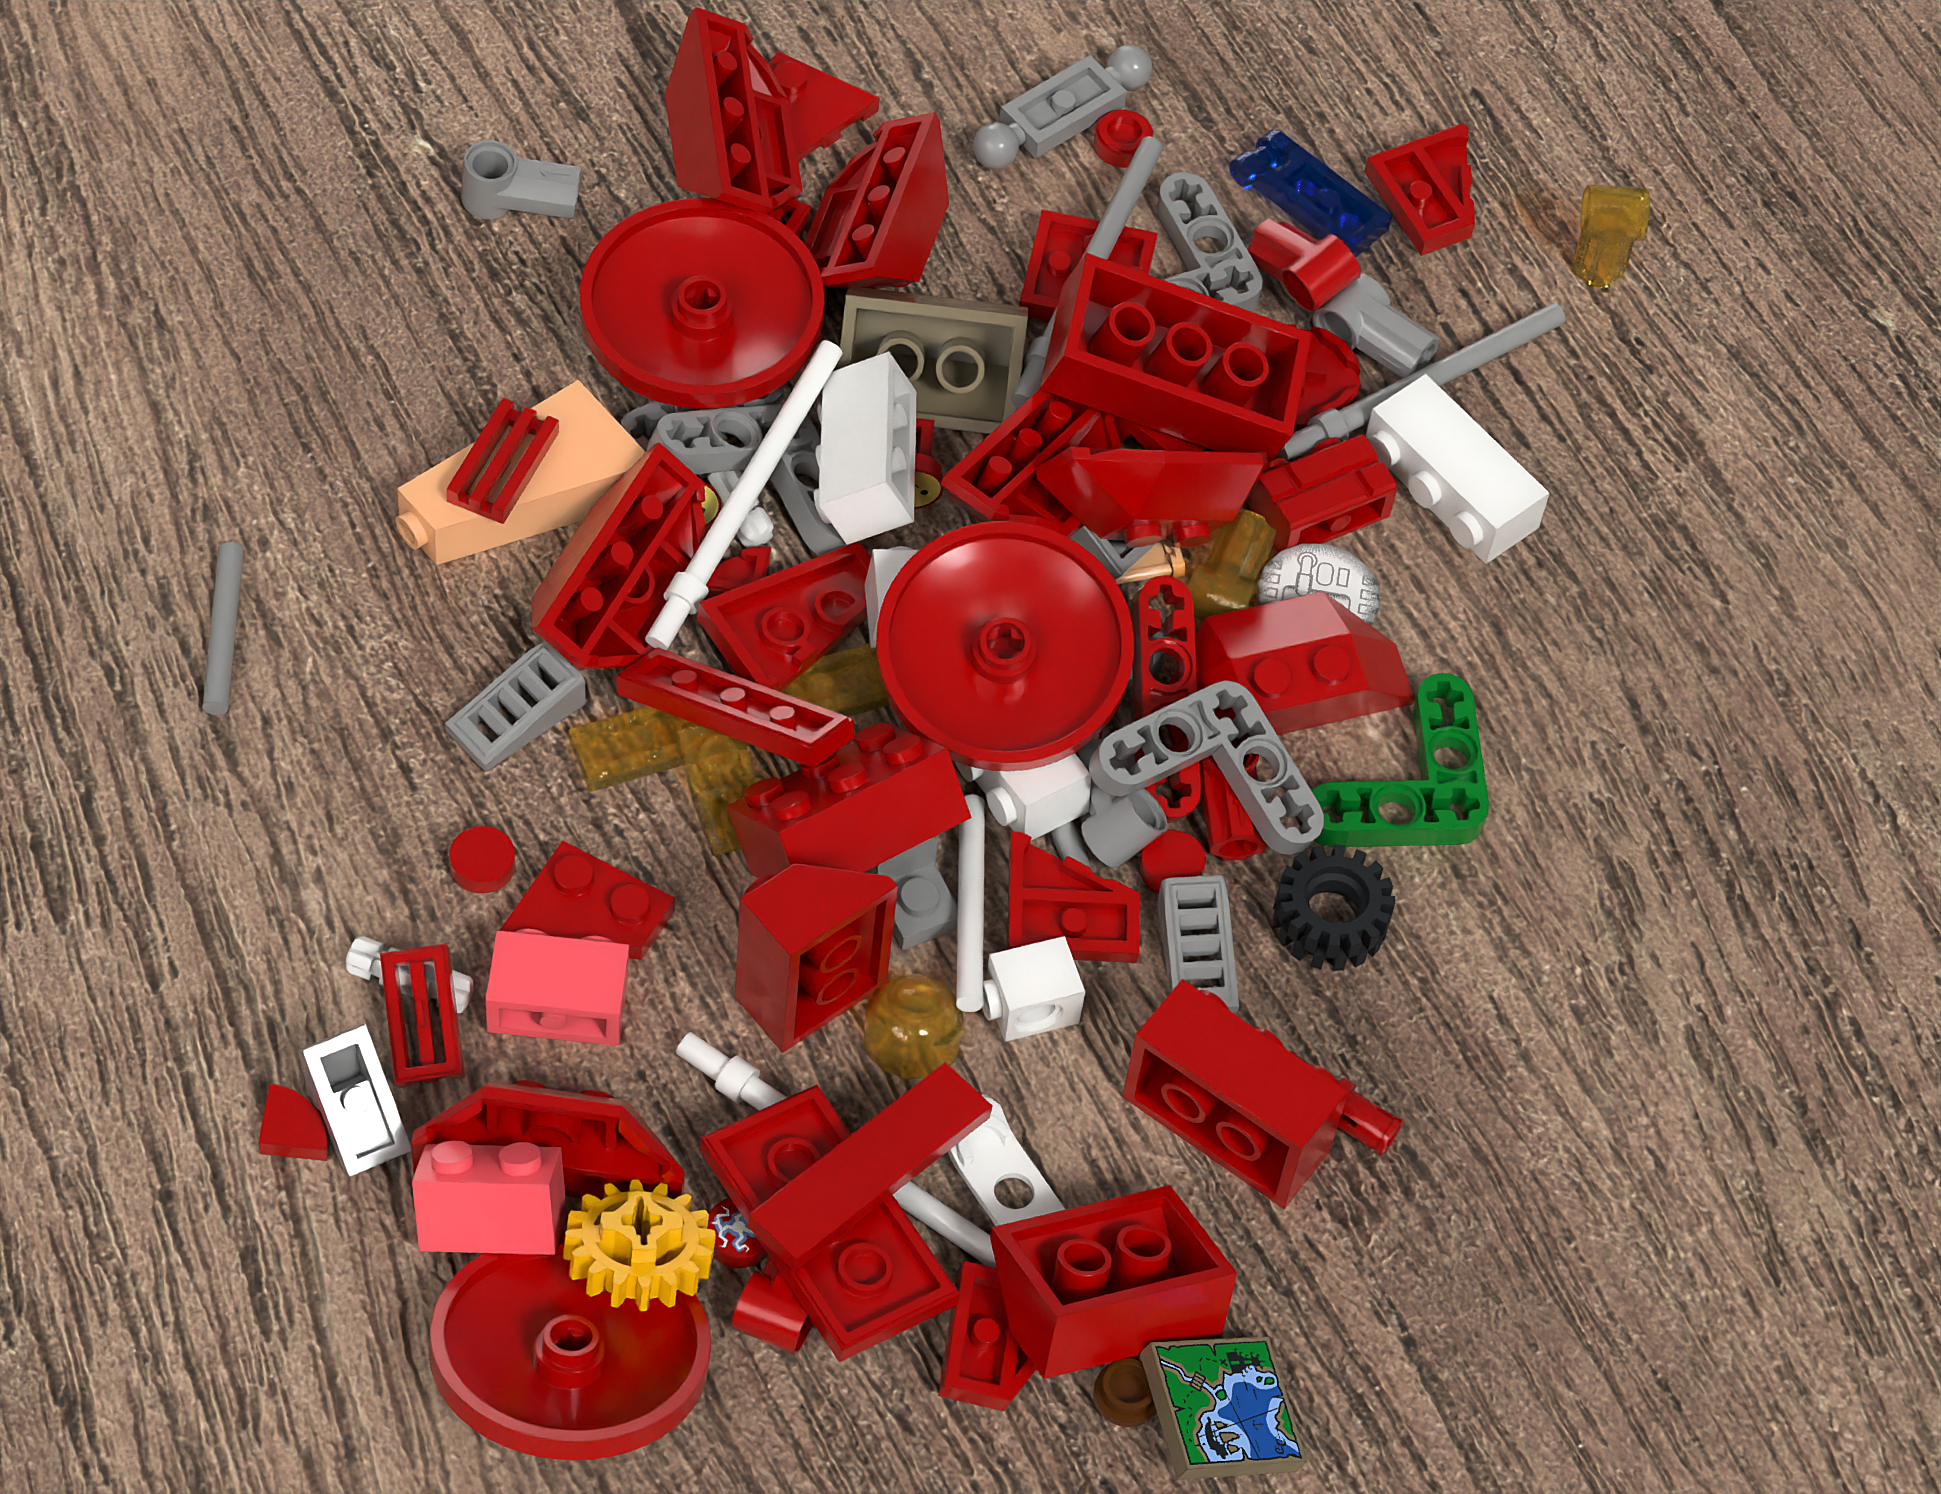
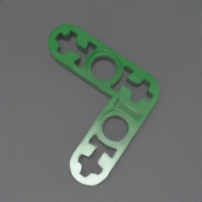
M1438 673L1424 679L1418 688L1413 706V719L1422 780L1350 781L1320 784L1312 789V793L1320 804L1322 812L1324 807H1335L1337 816L1342 817V820L1339 823L1330 822L1328 813L1323 812L1324 826L1314 842L1327 847H1334V844L1345 845V847L1462 845L1470 843L1479 837L1488 815L1489 800L1474 697L1471 688L1463 679L1453 674ZM1434 698H1445L1447 707L1453 708L1448 726L1440 728L1443 720L1439 703L1433 702ZM1440 748H1455L1466 757L1467 765L1459 769H1448L1436 761L1433 753ZM1385 803H1400L1408 808L1413 819L1406 824H1391L1382 818L1378 808ZM1426 804L1430 805L1428 816L1433 815L1431 822L1424 821ZM1360 805L1367 806L1365 823L1360 822L1363 811H1358ZM1449 805H1460L1462 814L1468 815L1467 820H1457L1455 812L1448 810Z

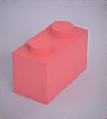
M521 929L516 932L496 931L486 994L487 1032L619 1046L629 978V944L614 943L612 940L601 936H587L582 939L553 937L535 929Z
M446 1141L440 1144L425 1145L412 1180L419 1251L556 1254L567 1219L561 1147H538L528 1142H518L507 1146L469 1145L463 1141Z

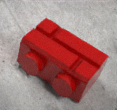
M1359 434L1342 442L1339 438L1332 437L1315 446L1309 455L1288 462L1285 458H1278L1269 462L1251 492L1249 505L1251 513L1262 530L1267 531L1268 539L1279 553L1282 550L1303 543L1323 544L1390 517L1397 487L1395 479L1384 463L1378 461V454L1364 434Z

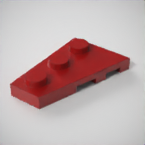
M779 51L769 62L771 70L789 99L798 161L820 146L826 149L840 139L841 131L858 119L864 122L879 110V97Z
M859 541L701 601L699 602L696 618L738 677L782 692L868 618L865 581L871 556Z

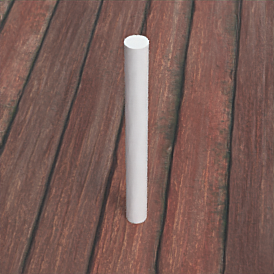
M970 794L964 797L972 818L959 824L956 1006L964 1012H975L983 1006L985 801L978 795Z

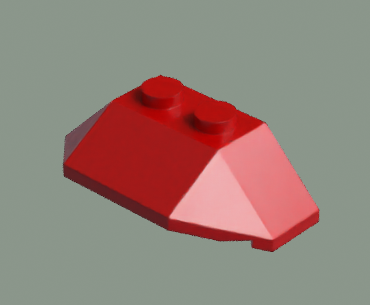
M695 7L689 14L665 91L677 187L754 212L770 214L796 199L803 192L789 99L767 61L751 45L754 38L745 23Z
M936 112L883 122L872 135L875 141L858 152L826 188L804 241L819 267L824 286L846 289H880L886 287L899 288L919 282L949 206L941 125Z
M1039 389L946 473L941 481V486L952 501L968 511L980 522L1017 521L1035 524L1070 538L1083 524L1037 480L1035 468L1070 447L1121 449L1120 439L1114 424L1116 416Z
M660 442L652 445L592 506L532 596V630L579 670L626 669L655 649L646 642L645 637L667 602L664 598V593L675 574L686 570L706 536V524L702 509V502L705 501V483Z
M1070 447L1037 466L1035 470L1037 480L1100 539L1125 540L1126 546L1130 548L1149 546L1161 540H1174L1175 547L1190 548L1209 542L1211 540L1210 533L1234 521L1259 478L1267 468L1269 459L1267 452L1263 451L1219 452Z
M1324 591L1206 617L1195 635L1197 692L1217 682H1237L1246 687L1253 695L1277 736L1413 705L1415 701L1396 644ZM1179 666L1174 672L1168 685L1175 684L1177 682L1180 673ZM1217 706L1214 710V714L1219 720L1225 717L1233 720L1236 717L1231 707L1222 710ZM1166 724L1172 745L1178 746L1181 741L1182 730L1175 725Z
M518 1080L513 1083L493 1081L414 1130L411 1141L413 1174L416 1172L426 1144L463 1141L469 1145L507 1146L518 1142H528L538 1147H561L565 1196L582 1199L585 1194H589L602 1200L605 1184L612 1183L620 1192H627L632 1180H639L643 1186V1191L653 1192L660 1183L667 1184V1197L673 1200L678 1196L684 1195L685 1171L631 1103L626 1100L615 1099L612 1095L599 1090H584L580 1093L552 1090L539 1082L531 1080Z

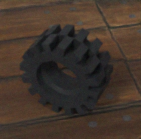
M1334 844L1331 856H1326L1323 845L1312 847L1309 859L1303 852L1294 857L1292 868L1287 865L1282 873L1273 907L1275 909L1272 918L1274 928H1280L1278 939L1284 947L1294 941L1291 955L1299 961L1302 960L1306 953L1313 955L1310 967L1320 970L1322 969L1324 959L1332 960L1333 971H1343L1347 958H1350L1354 967H1358L1365 963L1367 953L1374 957L1380 950L1382 941L1385 940L1395 907V896H1391L1393 884L1390 877L1380 880L1383 867L1376 860L1368 868L1364 866L1367 853L1356 849L1352 859L1344 857L1345 845ZM1319 893H1336L1352 901L1357 907L1358 915L1349 922H1330L1322 919L1311 910L1309 900Z

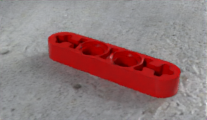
M1167 575L1157 576L1146 582L1137 590L1131 601L1130 616L1134 632V658L1132 664L1134 722L1197 692L1195 622L1192 594L1183 582ZM1159 593H1162L1164 603L1174 605L1175 611L1165 618L1164 638L1150 641L1148 636L1153 637L1161 630V614L1157 609H1150L1148 603L1157 597ZM1176 634L1178 639L1170 638L1168 636ZM1163 652L1176 660L1180 673L1175 684H1162L1153 678L1149 670V660L1152 654ZM1182 731L1181 741L1178 746L1165 747L1172 752L1181 753L1188 750L1189 741L1186 734ZM1142 746L1135 753L1136 762L1145 756ZM1200 761L1170 775L1171 788L1181 790L1183 796L1173 803L1171 808L1168 807L1167 798L1157 796L1155 788L1166 782V778L1144 788L1157 800L1165 813L1168 824L1179 821L1192 812L1199 803L1201 794Z

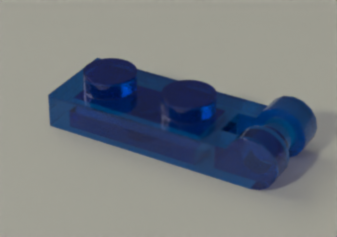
M1277 129L1267 131L1257 140L1255 150L1252 152L1243 151L1229 164L1231 176L1241 187L1249 190L1255 188L1320 239L1329 234L1337 236L1349 247L1355 258L1383 236L1390 228L1392 215Z

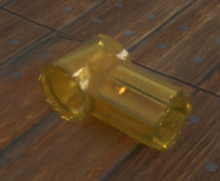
M1586 185L1581 204V233L1573 257L1574 275L1583 278L1589 287L1610 288L1616 279L1623 278L1634 242L1644 241L1647 234L1650 213V197L1647 188Z
M1244 509L1237 514L1234 521L1221 527L1206 563L1201 561L1198 563L1188 586L1194 603V618L1204 621L1209 616L1253 606L1259 586L1257 580L1262 569L1265 567L1277 532L1269 526L1264 516Z

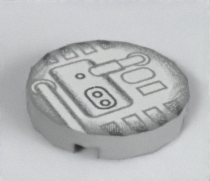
M1303 543L1282 550L1265 565L1258 581L1255 599L1256 606L1324 591L1373 627L1380 607L1379 588L1368 566L1350 552L1328 544Z

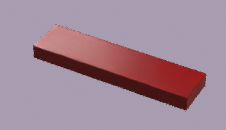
M658 647L616 675L617 692L622 697L812 768L855 738L852 718Z
M944 1062L749 1213L747 1227L795 1272L990 1118L993 1105Z

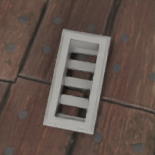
M544 640L525 653L445 723V730L486 772L585 705L584 677L563 655ZM544 679V681H545L553 690H551L542 680ZM526 691L537 702L532 708L520 696ZM503 706L517 719L513 725L499 713L498 710ZM484 720L499 737L491 743L475 725Z
M1214 875L1164 879L1159 890L1157 908L1170 993L1182 979L1185 981L1219 979L1220 987L1197 989L1208 990L1216 994L1225 1002L1229 1011L1238 1013L1239 998L1225 877ZM1212 929V934L1181 936L1180 930ZM1216 956L1214 961L1183 962V957Z

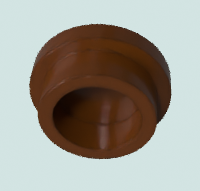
M1126 1358L1114 1361L1100 1371L1095 1381L1093 1398L1099 1413L1106 1420L1122 1427H1136L1149 1422L1157 1414L1142 1361Z

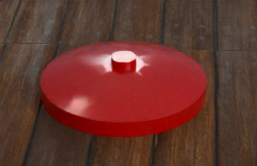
M678 199L650 206L632 214L614 226L598 242L585 264L581 277V326L593 355L611 376L627 388L646 398L672 406L692 409H714L740 405L763 397L784 385L802 369L811 357L822 331L825 303L823 280L819 267L804 242L787 226L764 212H754L717 199Z
M990 521L967 525L952 530L925 545L907 561L892 581L884 597L877 624L876 661L880 681L890 705L902 723L910 732L948 748L953 761L990 771L1010 772L1043 767L1058 762L1086 746L1104 729L1117 711L1126 692L1134 658V632L1129 608L1123 593L1106 567L1092 553L1067 536L1045 527L1017 521Z
M565 1234L561 1235L555 1255L483 1253L458 1271L443 1289L433 1310L429 1341L430 1369L434 1382L448 1406L462 1421L487 1439L509 1449L542 1458L577 1461L613 1457L637 1450L662 1438L687 1417L699 1400L707 1380L711 1353V1333L704 1308L696 1294L690 1296L677 1290L675 1306L669 1308L659 1298H652L649 1301L647 1311H639L635 1299L625 1298L618 1308L612 1307L611 1293L605 1290L598 1295L590 1297L586 1294L587 1278L572 1280L569 1276L570 1260L563 1259Z

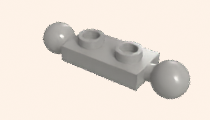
M1128 44L1120 46L1109 56L1107 68L1105 69L1089 55L1001 106L999 122L984 125L974 136L973 152L976 159L987 168L1002 169L1009 166L1016 159L1021 144L1035 158H1038L1094 125L1104 114L1123 108L1126 102L1127 91L1143 87L1151 77L1153 66L1149 54L1137 45Z

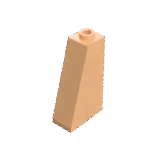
M577 380L530 408L537 412V419L545 421L547 416L558 419L559 434L504 524L447 502L446 489L474 445L472 443L397 488L399 516L396 517V525L401 536L411 548L415 550L421 548L436 565L583 521L592 506L646 451L588 389ZM508 426V428L506 429L505 433L498 442L491 456L487 460L483 469L481 470L475 482L468 491V494H472V492L474 491L475 487L479 483L483 474L487 470L494 456L496 455L502 443L504 442L510 430L512 429L511 426ZM527 433L505 473L499 479L486 501L495 503L535 436Z

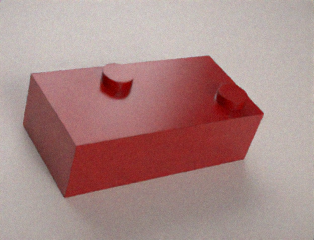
M1086 253L1061 288L1039 389L1214 451L1267 452L1269 462H1271L1293 436L1312 333Z

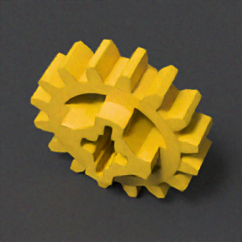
M632 1180L627 1192H620L612 1183L605 1184L602 1200L585 1194L582 1197L581 1211L571 1210L568 1215L563 1259L570 1260L569 1276L572 1280L587 1278L586 1294L590 1297L598 1295L604 1290L611 1293V1306L618 1308L625 1298L635 1299L639 1311H647L649 1301L652 1298H659L668 1308L675 1306L677 1290L694 1296L697 1293L699 1279H708L710 1276L716 1235L715 1230L707 1229L709 1214L706 1210L690 1212L692 1196L687 1193L678 1196L674 1200L667 1197V1184L660 1183L653 1192L643 1191V1186L639 1180Z

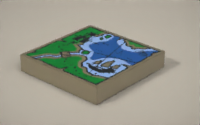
M1269 1336L1150 1342L1140 1353L1177 1480L1297 1472L1308 1461Z

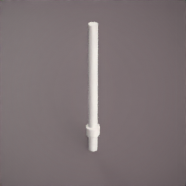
M826 340L821 341L684 572H677L666 589L664 598L667 602L645 637L646 642L655 649L658 647L667 651L688 614H696L699 602L704 601L709 593L706 586L708 580L841 358L843 352L836 344Z
M689 1032L677 1047L676 1054L715 1080V1089L737 1104L744 1100L760 1111L788 1098L759 1078L760 1070L738 1055L730 1059L692 1032ZM911 1181L893 1194L902 1209L984 1265L996 1268L989 1234Z

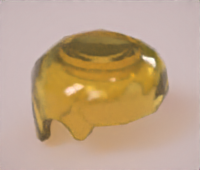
M922 974L897 975L881 983L880 987L873 991L867 1003L864 1024V1048L866 1053L884 1072L905 1079L925 1078L944 1062L950 1066L956 1060L964 1029L963 1011L957 1008L956 996L946 983Z

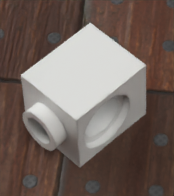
M1065 936L989 954L986 980L983 981L982 1009L987 1020H997L1004 1042L1079 1024L1085 990Z

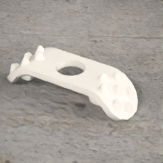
M981 1094L993 1105L990 1118L952 1147L948 1154L960 1176L995 1226L1066 1210L1013 1135L1001 1105L989 1096ZM1018 1178L1030 1186L1033 1192V1199L1024 1208L1010 1209L998 1202L994 1194V1188L1003 1179Z

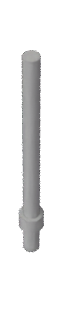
M1147 136L1141 140L1082 258L1086 253L1108 260L1163 151V145L1158 139ZM1057 307L1042 337H1037L1032 341L1023 359L1025 370L1011 396V402L1017 408L1022 406L1040 388Z
M1552 303L1339 411L1329 408L1311 417L1307 422V427L1293 433L1291 439L1278 452L1276 458H1285L1288 462H1291L1311 452L1315 446L1326 439L1337 437L1341 442L1347 440L1349 432L1369 423L1374 407L1423 375L1427 374L1440 387L1565 323L1563 309L1557 303Z

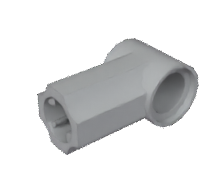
M483 140L474 143L467 149L464 155L461 201L469 213L482 219H496L504 216L510 210L574 219L581 167L517 158L513 150L506 144L495 140Z
M1361 274L1360 278L1318 308L1313 315L1314 326L1327 329L1344 340L1351 350L1357 347L1402 378L1426 367L1436 353L1440 341L1439 337L1390 306L1387 292L1381 284L1366 274Z
M1093 739L1077 751L1080 760L1088 770L1089 760L1093 752L1104 739ZM1134 755L1120 760L1114 756L1110 764L1115 770L1125 768L1129 772L1136 762ZM1091 777L1089 804L1091 816L1082 823V835L1092 853L1101 862L1109 867L1117 868L1166 832L1168 827L1167 818L1157 800L1144 788L1131 795L1123 797L1112 796L1100 790Z

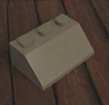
M848 288L840 349L843 354L838 361V369L890 352L917 392L916 418L935 420L934 427L991 434L1017 410V407L1011 402V396L1021 378L1028 307L871 288Z

